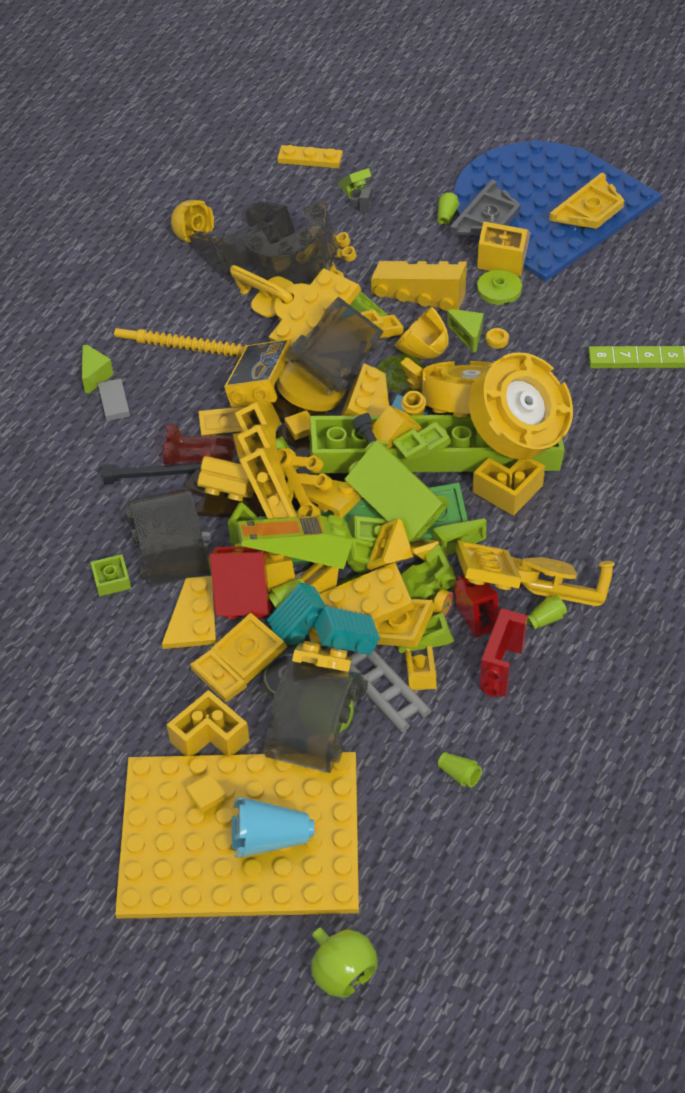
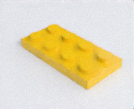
M395 562L319 594L325 605H328L329 608L333 606L334 609L338 607V610L343 609V611L348 610V612L352 611L353 613L357 611L358 614L371 615L375 625L414 609ZM313 627L308 632L311 642L321 645L316 627Z

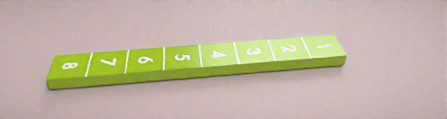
M589 346L588 350L590 368H685V346Z

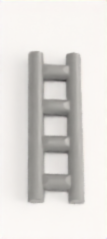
M375 650L372 651L371 655L358 652L350 655L352 659L349 672H345L401 732L410 727L406 719L418 712L423 718L431 713L432 710ZM367 658L375 668L363 675L355 665ZM384 676L392 686L379 693L371 683ZM401 694L410 704L397 712L388 701Z

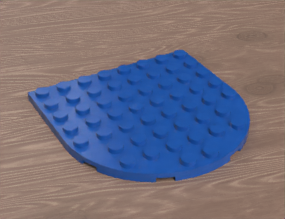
M540 140L513 143L488 150L471 161L463 169L454 188V194L458 197L459 206L456 210L458 216L463 213L492 179L497 182V187L501 191L506 190L511 198L521 204L520 212L508 226L528 229L531 232L523 268L544 282L662 200V194L585 149ZM600 173L606 175L607 183L609 185L613 184L616 192L624 199V207L597 229L549 220L550 212Z

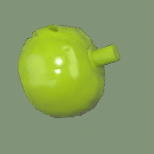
M320 927L312 934V937L318 942L320 947L315 952L311 962V976L317 986L331 997H349L355 992V989L350 984L362 972H364V975L360 976L359 981L354 982L353 985L358 983L364 985L377 970L378 954L369 938L361 932L347 929L329 937Z

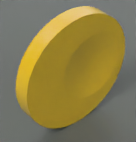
M294 360L286 363L276 383L279 392L286 400L300 408L311 411L335 409L342 403L346 392L345 382L335 370L311 360Z

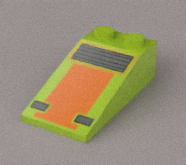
M318 515L238 521L237 523L241 546L340 569L345 567L353 542L346 521L336 515H329V517Z

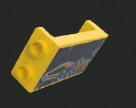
M291 339L247 345L224 386L231 407L248 406L255 402L270 403L277 400L274 385L284 365L290 361L297 360Z

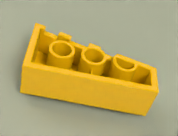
M379 261L371 278V294H375L378 297L398 299L401 302L418 303L424 307H437L444 311L450 309L459 310L466 293L467 262L449 264L448 261H440L439 264H427V261H418L417 264H408L407 261Z

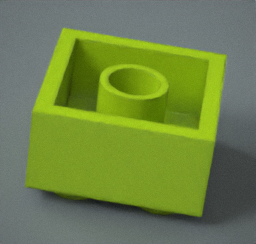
M122 554L90 562L99 597L131 589Z

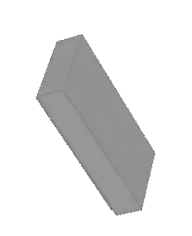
M116 379L98 383L106 421L129 417L130 413L122 380Z

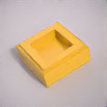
M307 410L284 418L285 425L295 440L309 435L310 415Z
M211 773L186 787L188 795L201 813L227 799L225 791Z

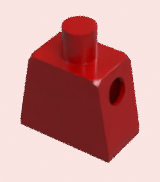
M465 575L457 576V581L454 584L456 607L475 638L492 632L499 616L498 593L488 582H485L484 585H478L469 582ZM479 606L490 622L480 627L483 622L479 618L482 615L479 611Z

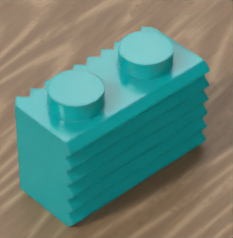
M299 583L267 621L271 629L274 630V633L285 644L297 645L305 640V635L315 627V622L326 605L315 586Z
M327 605L323 608L315 622L316 631L319 634L318 638H320L322 646L371 655L380 640L372 616L362 615V613L358 614L357 611L353 613L352 611L348 612V610H338V607L335 609L333 606L329 608Z

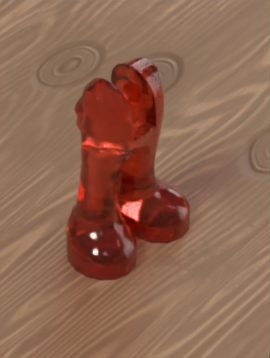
M168 423L166 441L163 447V463L174 465L185 461H203L204 456L230 462L234 455L232 451L235 447L234 439L221 435L185 436L180 433L176 424Z

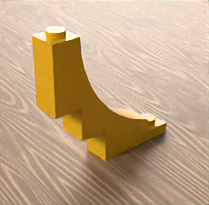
M255 402L235 413L243 430V433L237 437L246 453V456L240 459L268 519L298 517L288 497L290 491L281 468L276 447L277 427L282 425L272 403Z

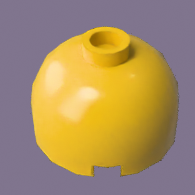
M186 200L175 207L171 215V227L177 238L186 243L200 244L204 240L200 238L207 232H212L214 228L213 211L204 204V201ZM194 231H202L201 237L194 239Z

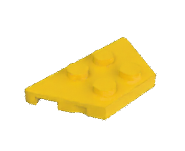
M600 173L550 212L549 220L597 229L624 207V199L616 192L613 184L609 185L607 183L606 175Z
M309 641L299 643L294 650L292 659L294 662L301 663V661L320 667L349 672L352 657L347 655V650L335 649L331 647V650L320 648V644Z

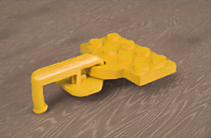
M232 265L230 268L231 275L241 294L249 293L252 287L260 290L252 300L251 307L253 311L266 318L277 315L281 321L269 336L271 342L291 339L295 354L306 360L361 291L359 284L324 268L310 285L303 283L293 284V282L280 276L266 280L236 265Z
M457 540L455 548L465 578H468V581L478 585H484L485 582L493 583L495 587L503 590H511V587L519 589L520 583H522L528 590L537 595L547 597L557 595L562 600L593 606H600L605 602L612 578L613 566L615 565L613 561H602L599 563V567H601L597 588L593 589L563 583V578L576 579L577 577L574 567L563 561L544 557L518 559L511 557L509 551L505 549ZM540 571L544 575L552 576V582L538 579Z

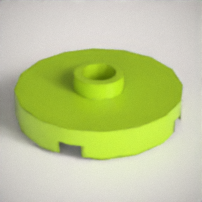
M502 269L491 270L479 277L477 291L486 302L503 305L507 302H514L520 297L522 282L516 274Z

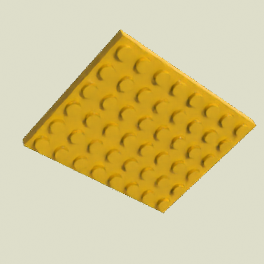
M334 752L325 756H316L310 753L128 757L115 913L117 919L359 913L356 752ZM211 773L225 791L227 799L201 813L188 795L186 787ZM245 797L308 813L309 819L314 820V836L309 837L306 844L243 858H234L236 850H232L231 823L232 817L238 815L239 808H233L235 798Z

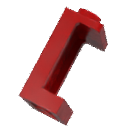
M245 546L214 548L210 553L216 616H224L225 619H236L240 615L252 613L256 618H263L270 613L273 604L269 602L266 570L268 552Z
M503 608L500 610L481 659L479 689L489 696L497 697L500 695L506 697L510 663L502 661L506 650L522 654L525 647L528 615Z

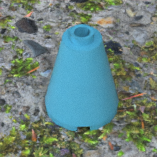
M245 797L235 798L233 808H239L238 815L232 817L231 823L232 850H236L234 858H243L306 844L309 837L314 836V820L309 819L308 813Z

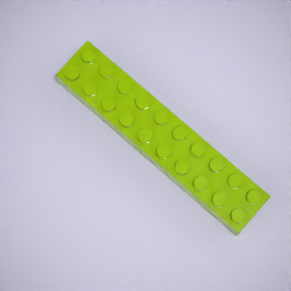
M374 415L370 417L375 423L381 415ZM410 415L422 427V430L437 422L450 437L451 444L434 453L412 460H406L395 446L388 448L411 472H475L488 458L510 469L519 460L504 456L491 448L477 432L471 420V415L467 417H455L453 415ZM310 416V456L315 455L323 461V467L317 473H349L350 466L354 462L360 461L365 455L364 450L368 443L363 435L355 432L351 421L357 416ZM562 438L553 447L532 458L545 465V471H560L565 451Z

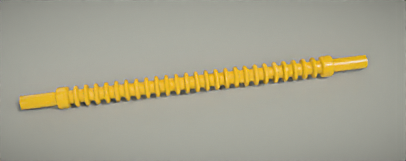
M116 328L114 332L115 337L136 340L137 343L141 344L147 342L150 345L153 342L156 346L160 343L161 347L166 344L167 347H170V345L173 348L179 346V349L185 347L186 350H189V348L192 351L198 349V352L204 350L205 353L211 351V354L217 352L218 355L221 353L224 356L230 354L231 357L236 355L237 358L242 355L247 346L244 345L242 347L241 344L236 346L235 343L229 345L228 342L223 344L222 341L216 343V340L210 342L209 339L204 341L203 338L197 340L196 337L191 339L190 336L185 338L184 335H181L179 338L177 334L173 337L171 333L166 336L164 332L160 335L157 331L153 334V331L147 333V330L144 329L133 331ZM314 354L307 358V360L322 363L334 370H339L340 361L317 358V355ZM296 355V359H297V360H306V359H304V358H302V357Z

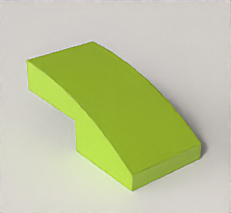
M434 422L418 433L413 428L392 441L406 460L421 458L451 444L450 437L437 422Z

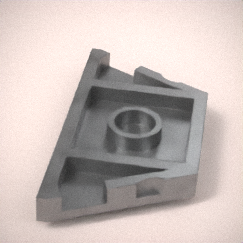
M492 179L450 226V233L481 235L483 221L508 226L520 212L521 204L511 198L506 190L501 191L497 187V182Z

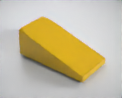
M427 646V656L419 654L412 657L411 649L405 650L409 687L412 690L437 689L432 646Z

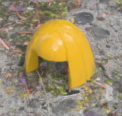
M430 307L406 330L396 342L395 347L411 357L424 360L434 359L446 350L448 346V333L438 312L433 307Z

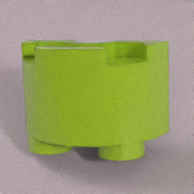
M439 544L425 555L426 560L424 563L412 565L401 574L411 599L426 600L430 598L434 601L435 596L440 590H447L453 587L457 581L454 570Z

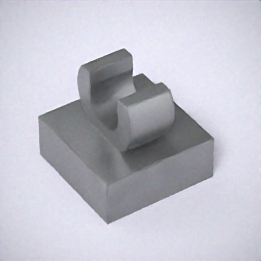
M364 184L362 191L353 190L352 197H350V206H360L361 213H368L373 200L372 185Z

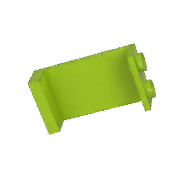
M373 441L365 448V455L361 460L354 462L350 466L349 474L345 480L388 522L399 518L403 522L409 542L419 541L451 502L445 496H436L387 449L389 445L387 441Z

